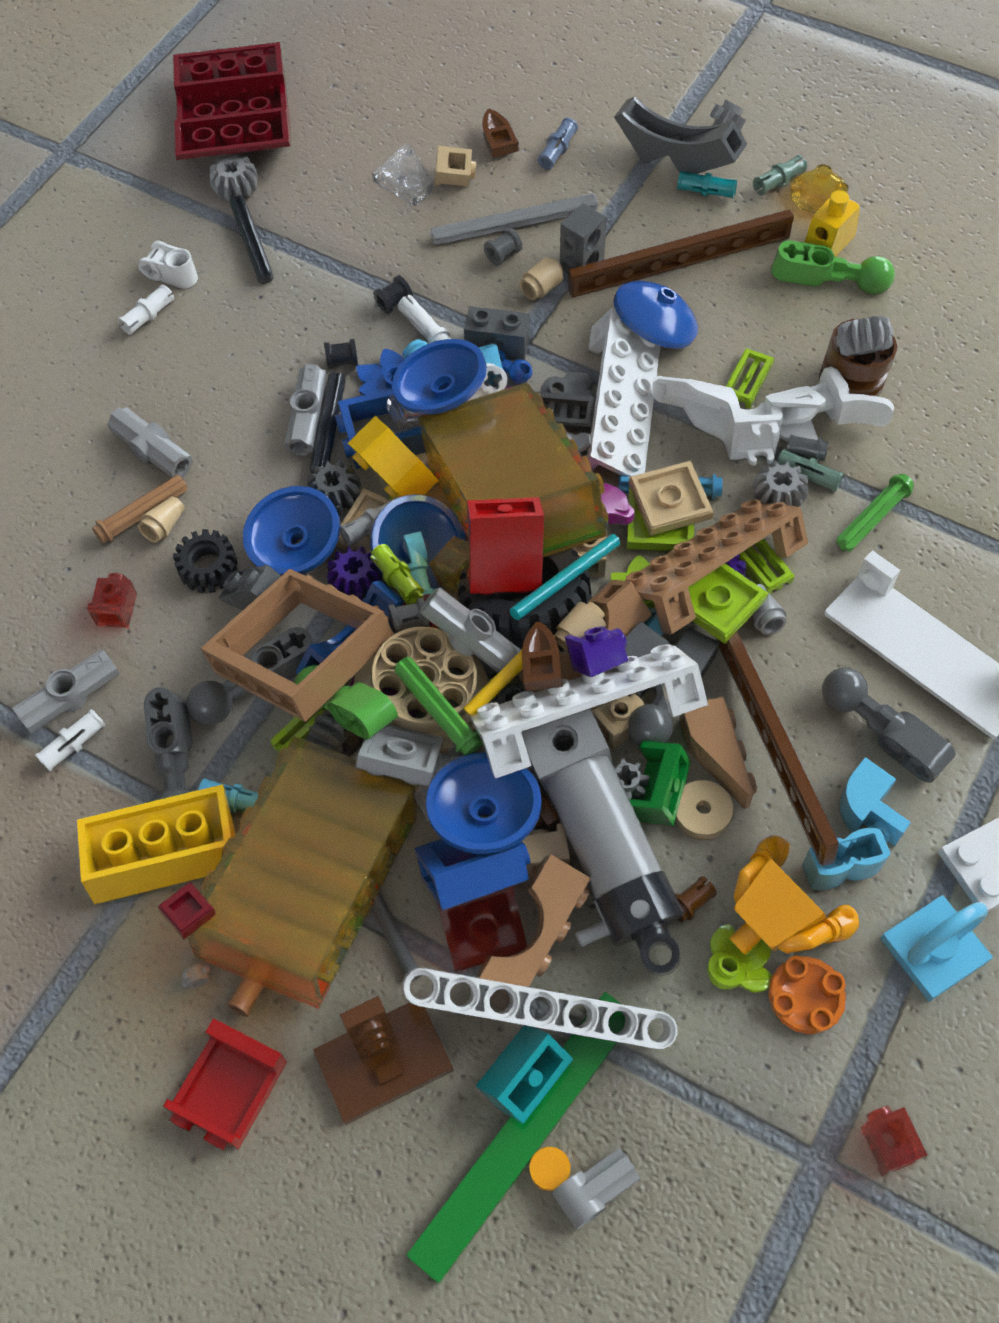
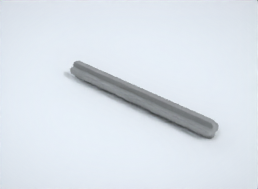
M591 193L433 227L431 229V239L434 245H440L500 232L506 228L514 229L565 218L571 215L582 203L597 210L598 201L595 194Z

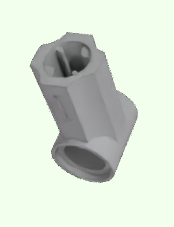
M619 1148L585 1173L580 1171L567 1179L552 1194L575 1230H578L606 1209V1204L637 1183L640 1177L627 1155Z

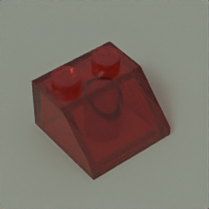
M513 886L442 910L436 902L455 972L482 965L487 956H511L527 947Z

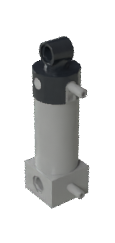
M589 708L522 731L521 733L531 766L527 767L530 772L536 771L546 794H549L581 869L586 876L591 878L588 884L596 900L594 903L602 918L601 922L576 932L575 936L579 945L583 947L608 935L614 946L634 941L640 951L643 965L650 973L656 976L670 975L679 965L680 951L678 944L671 937L667 927L680 919L684 912L665 872L662 871L615 771L609 747L591 709ZM566 746H573L568 751H561V749H563ZM657 945H664L672 952L670 961L665 965H656L650 960V952Z

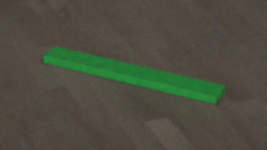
M604 992L599 998L602 1001L621 1004L607 992ZM616 1011L609 1017L608 1026L612 1033L620 1032L624 1028L625 1017L621 1011ZM572 1034L562 1047L573 1058L568 1067L524 1124L512 1117L507 1120L406 1256L439 1285L618 1042Z

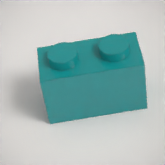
M524 1025L477 1083L476 1087L500 1111L524 1124L573 1058L549 1033Z

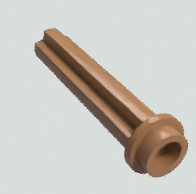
M175 475L105 520L101 521L98 519L95 521L96 525L92 527L94 534L102 544L107 541L112 543L114 541L113 537L140 521L143 514L158 506L169 497H178L186 492L188 488L184 479L180 475Z

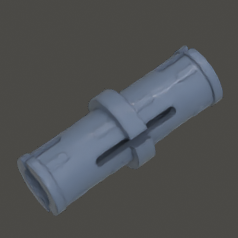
M564 118L556 132L548 137L546 147L537 158L542 168L551 170L559 156L567 151L569 141L578 130V125L573 119ZM561 139L560 144L557 148H555L554 146L556 145L558 140Z

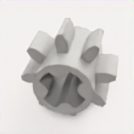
M725 100L722 106L715 104L709 115L715 119L712 126L734 120L739 131H741L746 119L741 117L744 109L728 100Z
M622 759L621 764L615 768V771L628 799H635L637 797L643 800L645 798V790L642 787L648 785L649 776L640 775L641 763L638 762L633 765L626 763L625 759ZM623 780H627L629 785H624Z

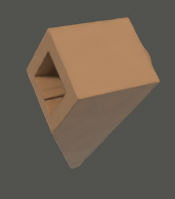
M724 697L707 700V706L681 714L679 717L687 750L744 809L749 808L753 795L757 793V785L753 773H747L744 761H746L747 756L742 740H737L734 729H736L734 711L732 708L727 709Z

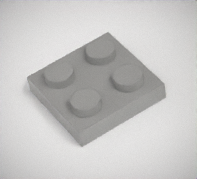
M388 724L370 739L364 740L357 757L356 768L366 770L372 775H387L403 779L405 782L413 785L423 784L430 786L441 751L443 737Z

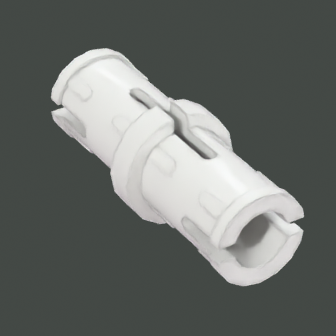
M162 284L145 299L140 298L137 300L136 306L118 319L119 325L124 323L121 326L122 330L132 335L145 322L153 321L161 309L174 301L175 298L171 294L172 291Z
M90 709L86 715L68 729L62 728L59 731L60 736L42 751L35 754V756L50 772L72 752L78 753L82 750L81 745L106 725ZM83 729V732H82L81 734H79L76 738H74L71 742H69L64 748H62L60 751H58V749H59L62 745H64L67 741H69L72 737H74V735H76L79 731H81V730Z

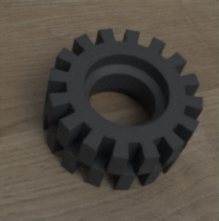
M202 529V535L198 536L197 531L191 532L192 539L189 540L186 536L183 537L181 540L184 546L177 544L175 547L177 553L173 554L174 564L183 584H187L188 588L192 591L197 588L198 593H204L205 588H208L210 593L216 592L214 586L219 585L221 590L225 588L223 583L232 572L238 570L236 566L238 561L227 536L223 534L220 537L219 531L213 530L210 535L208 529ZM208 554L218 556V560L210 567H194L195 561L201 556Z

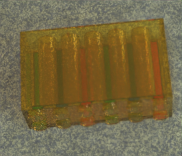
M528 383L469 400L445 413L418 417L429 470L439 480L437 484L468 539L467 500L533 497L540 498L544 513L543 557L606 537L604 522L608 521V513L604 503L601 501V494L605 492V488L600 474H594L588 458L580 455L574 439L569 440L563 424L555 421L551 408L544 406L540 393H535Z
M294 736L288 748L284 747L279 752L276 768L272 775L265 777L258 791V798L253 807H248L244 811L237 834L234 838H229L225 843L221 854L222 859L215 870H210L204 879L201 894L215 909L216 915L187 937L194 956L319 1009L417 819L416 786L405 782L403 779L387 775H372L366 770L356 768V759Z

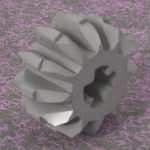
M226 154V158H216V164L210 166L209 182L219 199L226 198L229 202L231 197H237L238 195L251 197V191L257 190V171L248 157L241 158L239 154L229 157Z
M885 316L856 319L845 322L837 328L838 336L836 337L840 353L847 357L884 351L893 345V328L890 324V319Z
M774 460L770 467L763 465L759 470V474L754 477L752 485L754 487L753 497L760 500L761 504L783 502L787 506L802 507V503L807 499L809 492L807 486L808 475L801 474L800 466L791 468L789 461H786L784 465H779Z

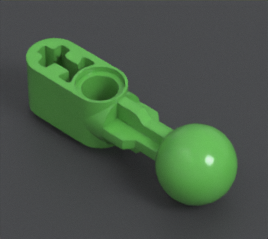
M792 240L784 241L780 244L771 266L772 275L780 281L820 286L825 281L841 282L847 279L856 281L862 291L874 295L886 292L892 286L895 279L894 267L885 257L872 256L865 259L861 264L849 263L844 258L835 257L832 250L826 246Z
M311 665L302 669L297 674L294 683L298 685L318 665ZM357 682L353 686H342L318 709L325 708L330 711L339 725L366 740L370 739L398 717L394 704L383 692L361 682Z

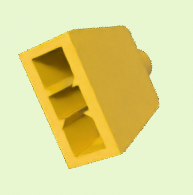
M834 191L831 197L813 215L804 243L826 246L832 250L836 257L856 235L860 213L859 204L850 200L849 195L845 191Z

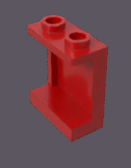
M540 498L467 500L469 522V569L467 570L470 594L490 595L495 592L526 593L539 588L542 585L544 513Z
M213 1018L205 1031L209 1036L207 1044L174 1100L166 1099L163 1107L172 1114L169 1121L178 1127L190 1132L192 1127L195 1126L206 1132L203 1140L224 1151L228 1144L239 1150L284 1070L287 1061L278 1051Z

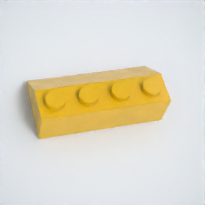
M223 784L77 819L81 883L94 905L241 868L237 836Z

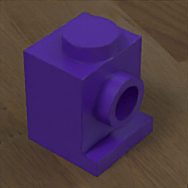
M603 626L588 629L584 632L585 636L581 638L571 634L564 637L573 671L588 677H594L628 661L625 650L627 640L619 628L608 630Z

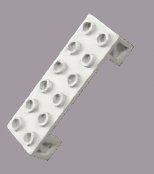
M612 307L591 328L588 350L598 355L602 351L603 353L592 429L589 434L591 444L581 452L582 462L574 474L585 475L590 470H594L598 465L623 476L645 473L654 402L653 379L657 376L660 346L645 340L633 332L620 319L615 308Z
M872 550L864 558L857 578L825 610L824 615L990 738L996 739L999 736V663L895 590L893 587L900 569Z
M669 644L660 645L651 649L650 654L641 657L628 656L627 662L594 677L582 674V677L570 681L563 679V687L544 689L535 693L533 691H524L513 696L511 701L502 704H485L477 709L478 713L470 716L483 741L492 774L495 778L531 766L521 732L659 684L662 685L668 712L673 717L707 706L708 702L698 663L676 646Z

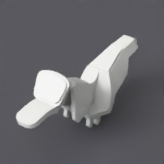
M833 367L824 368L818 385L798 387L767 395L764 403H761L757 408L749 410L740 408L733 388L692 379L656 376L653 379V396L656 401L684 408L695 427L724 442L730 460L747 458L749 464L753 466L756 465V457L765 456L768 464L774 461L779 438L788 442L790 435L818 440L811 421L817 413L825 411L832 420L835 419L838 425L863 423L882 427L891 422L894 412V405L888 399L871 395L849 394L847 382L840 372Z

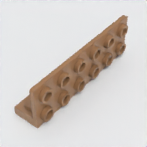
M758 499L748 500L742 503L741 508L733 513L721 516L714 525L699 530L696 533L697 535L690 540L676 544L673 547L674 550L666 555L652 559L650 565L642 570L628 574L624 581H632L642 599L654 601L661 631L673 634L696 619L688 587L771 533L778 557L787 558L807 545L808 539L801 507L787 506L783 502L761 504V501Z

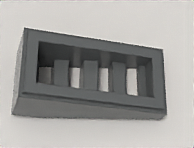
M534 391L529 422L531 424L591 433L596 396ZM544 402H549L547 416H542ZM557 404H561L559 417H555ZM569 406L574 407L572 418H568ZM582 408L587 409L585 419H581Z

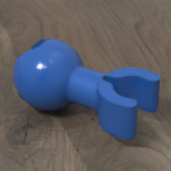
M498 350L504 372L509 373L511 380L515 383H526L532 376L533 368L526 360L509 361L506 359L504 352Z

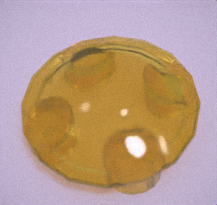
M821 164L816 166L815 170L802 173L791 180L790 197L794 204L802 210L816 213L834 191L842 190L848 194L849 186L843 178L832 172V168L829 165Z

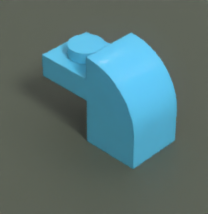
M866 757L852 773L841 794L840 813L844 823L852 832L860 830L863 825H866L868 828H877L881 830L885 841L895 846L911 822L882 802L892 788L896 778Z

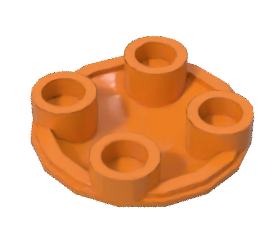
M792 956L777 967L770 979L768 996L772 1010L781 1023L795 1032L811 1035L825 1032L838 1023L845 1010L846 982L841 973L835 971L820 959L807 956Z

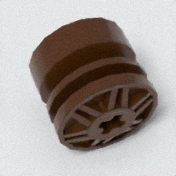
M856 319L841 322L833 329L819 373V380L824 368L833 367L840 372L847 382L849 394L878 397L882 392L898 348L896 339L893 336V345L884 351L847 357L840 353L836 337L838 336L837 328L845 322Z

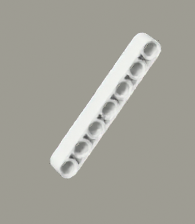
M427 968L410 970L402 981L404 996L412 1004L421 1007L654 1049H665L671 1046L678 1034L676 1022L669 1014L646 1008ZM418 975H426L432 983L430 993L423 998H416L410 992L411 980ZM459 982H465L471 990L469 1000L463 1005H455L450 999L451 988ZM503 989L509 995V1005L502 1012H494L490 1006V997L495 991ZM537 997H544L548 1003L547 1014L541 1019H534L529 1012L531 1002ZM582 1004L587 1011L586 1020L579 1026H573L569 1020L570 1009L574 1005ZM621 1011L625 1017L624 1028L618 1033H612L608 1026L609 1017L612 1013ZM659 1018L663 1024V1033L658 1039L652 1040L648 1035L647 1028L653 1019Z

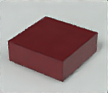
M191 882L157 906L161 915L183 940L216 915L212 905Z

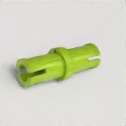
M381 544L375 547L371 552L372 556H370V559L382 571L383 579L388 586L394 587L406 604L416 603L417 599L423 598L424 595L422 593H424V589L411 576L408 565L397 559L388 545Z

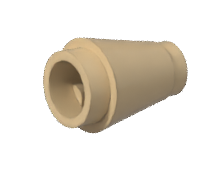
M171 496L143 514L140 518L141 522L138 524L141 534L154 543L165 540L181 516V513L185 510L183 503L176 497Z

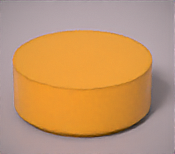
M544 1147L533 1155L530 1162V1176L533 1183L539 1189L553 1192L570 1177V1162L562 1150L555 1147Z

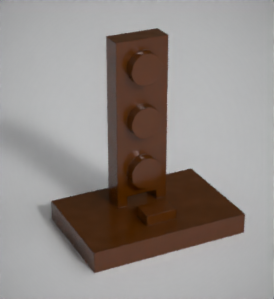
M379 996L341 1013L340 1017L347 1033L313 1049L345 1125L454 1071L425 1007L409 1002L386 1013Z

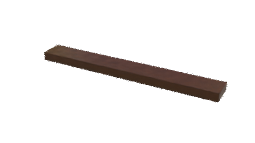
M788 209L569 269L568 291L572 298L790 238L794 215Z
M736 631L725 644L716 638L717 641L721 642L719 649L819 864L826 866L835 863L839 842L738 632Z

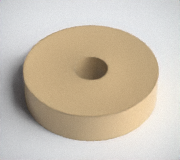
M697 780L690 782L684 786L675 822L685 834L692 838L708 840L718 837L728 828L733 815L731 797L722 786L712 781ZM705 806L710 812L702 814L697 810V807Z

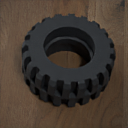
M568 545L544 551L542 585L581 556ZM469 562L459 577L460 581L457 587L459 602L470 611L472 609H479L487 613L494 621L496 631L521 650L527 633L536 622L544 624L555 635L557 632L556 627L577 603L583 602L587 604L592 598L589 571L586 570L517 621L511 616L509 609L518 602L509 600L529 595L533 591L526 593L495 592L490 595L470 594L467 577ZM557 643L559 651L563 652L564 649Z

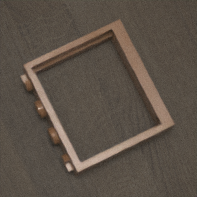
M289 569L200 649L214 673L306 722L377 654L382 644L393 636V632L388 623L389 617L378 606H371L362 602L355 595L349 596L338 591L330 584L325 585L314 580L310 575L305 576ZM300 603H303L356 628V630L297 685L247 659L243 655Z

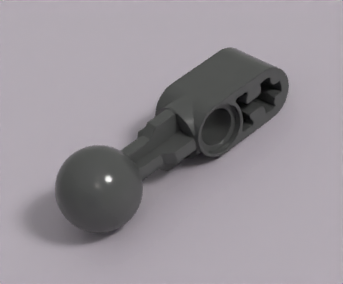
M302 627L290 628L258 647L253 652L251 661L263 667L275 665L268 670L287 680H291L297 676L296 670L308 646L313 644L312 636L308 630ZM229 680L222 684L216 681H203L196 684L190 690L186 702L187 710L196 722L203 725H215L227 718L231 711L233 700L245 693H252Z
M689 627L676 647L698 663L701 678L703 679L716 657L721 642ZM661 684L655 688L656 698L653 703L639 706L629 717L628 734L630 739L639 747L641 741L667 743L672 735L673 722L668 712Z
M847 667L838 668L830 672L824 679L822 695L826 704L835 711L843 713L855 711L867 722V728L879 736L878 743L880 747L918 779L932 783L955 757L956 753L953 746L918 717L905 711L898 713L888 704H879L868 695L866 679L857 670Z
M162 687L151 690L144 700L147 743L150 749L155 752L157 773L163 776L164 792L156 800L192 792L186 789L184 775L189 768L187 755L192 748L190 715L187 710V701L182 696ZM173 734V742L169 747H167V739L170 735Z

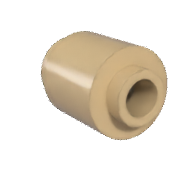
M544 257L523 274L522 280L519 282L523 294L530 300L543 298L563 281V268L557 260Z
M589 601L587 604L578 602L556 627L557 632L554 637L557 643L568 652L564 637L571 634L581 638L585 636L584 632L588 629L599 626L605 627L606 623L603 620L605 614L593 602Z

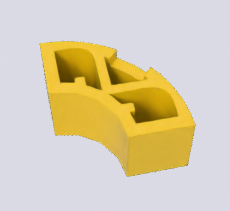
M376 416L348 442L350 447L356 452L352 458L365 471L370 467L387 484L384 491L392 499L413 494L425 495L439 481L425 464Z

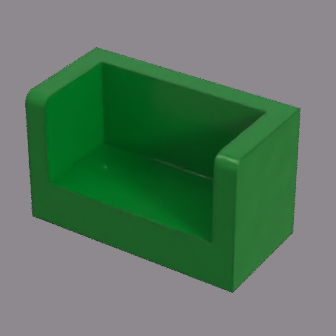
M641 741L639 749L647 759L643 775H648L649 781L647 786L642 787L645 790V798L643 800L636 798V800L629 799L639 822L674 826L691 760L681 744Z

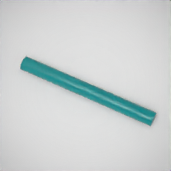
M615 534L609 535L509 609L511 616L517 621L617 548L620 545L619 538Z

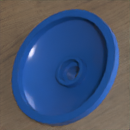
M647 281L628 282L618 288L614 296L615 310L626 326L637 335L656 345L675 349L687 347L694 341L698 334L695 315L683 298L675 291L664 285Z
M444 339L429 343L411 353L397 368L392 381L394 396L404 409L413 413L434 415L451 411L467 402L480 388L486 376V360L482 351L476 345L466 340Z
M291 486L276 490L259 501L248 515L243 529L245 551L256 567L269 565L280 576L289 569L305 574L321 565L336 547L340 535L339 514L332 501L325 494L314 488ZM302 539L301 542L295 544L297 540Z
M413 494L391 501L379 512L374 520L370 535L371 552L378 545L386 544L397 559L409 564L410 559L404 535L421 531L428 556L426 574L429 585L432 589L446 587L458 576L466 558V537L460 521L445 504L429 496Z
M486 752L474 753L451 761L436 774L428 788L426 809L433 830L444 842L461 851L475 854H490L511 848L530 834L540 816L541 793L535 777L527 768L495 778L492 774ZM482 814L490 815L487 818H480L479 816Z

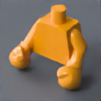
M771 835L761 840L751 856L750 862L738 874L733 894L736 905L733 909L741 916L745 923L729 939L744 955L761 940L774 952L780 950L788 954L810 950L823 943L848 940L859 927L858 913L852 906L840 905L826 916L781 869L790 851V844L781 836Z

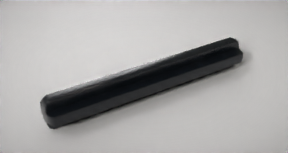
M241 195L231 197L229 201L257 279L261 284L271 282L274 278L245 198Z
M331 372L328 375L309 468L310 474H314L315 466L324 468L327 460L330 463L337 428L335 415L340 413L338 401H341L343 398L346 383L345 375L341 372Z

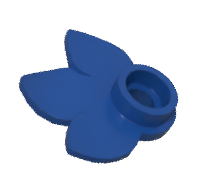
M385 348L380 356V364L357 365V374L363 383L359 393L367 395L392 389L394 374L404 358L398 353Z

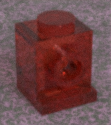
M110 573L108 578L97 579L92 602L88 603L87 610L96 626L129 628L137 597V592L131 580L120 573Z
M889 1105L867 1114L869 1121L861 1127V1130L879 1166L878 1171L881 1177L915 1164L928 1156L905 1107L892 1112ZM883 1133H888L894 1138V1147L887 1146L882 1135Z

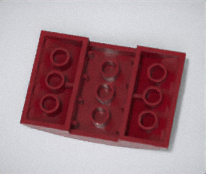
M280 42L173 55L174 89L177 105V120H175L176 160L291 146L290 115Z

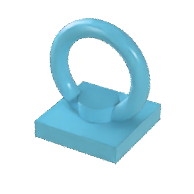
M943 895L885 932L880 938L929 1002L993 958L972 931L987 917V906L984 903L976 902L956 912Z

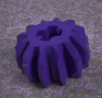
M348 546L345 554L336 551L335 560L328 561V573L326 576L328 584L349 596L355 595L362 602L372 582H383L382 573L370 559V556H372L371 552L366 553V549L363 546L357 551H353Z

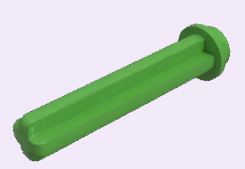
M906 474L892 476L889 480V485L838 536L836 543L842 551L851 552L903 498H907L913 493L914 482Z
M405 657L395 665V673L457 746L455 751L458 754L463 753L464 756L473 754L483 743L479 739L480 735L478 732L472 731L411 657Z

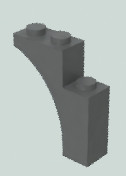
M636 97L627 99L614 116L643 163L669 156L679 173L684 171L699 174L735 163L747 145L734 120L714 126L684 125L658 115L642 104Z

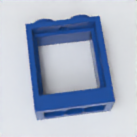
M392 389L338 401L341 414L335 415L339 433H346L347 438L342 439L346 458H350L356 453L348 444L356 435L352 422L402 410L404 411L409 430L395 433V435L415 455L429 452L427 431L421 414L404 409L397 402ZM353 459V462H354V465H355V469L362 468V467Z
M442 839L414 848L422 881L442 910L529 880L526 865H529L531 861L528 850L523 842L506 850L490 854H475L461 851L450 846Z

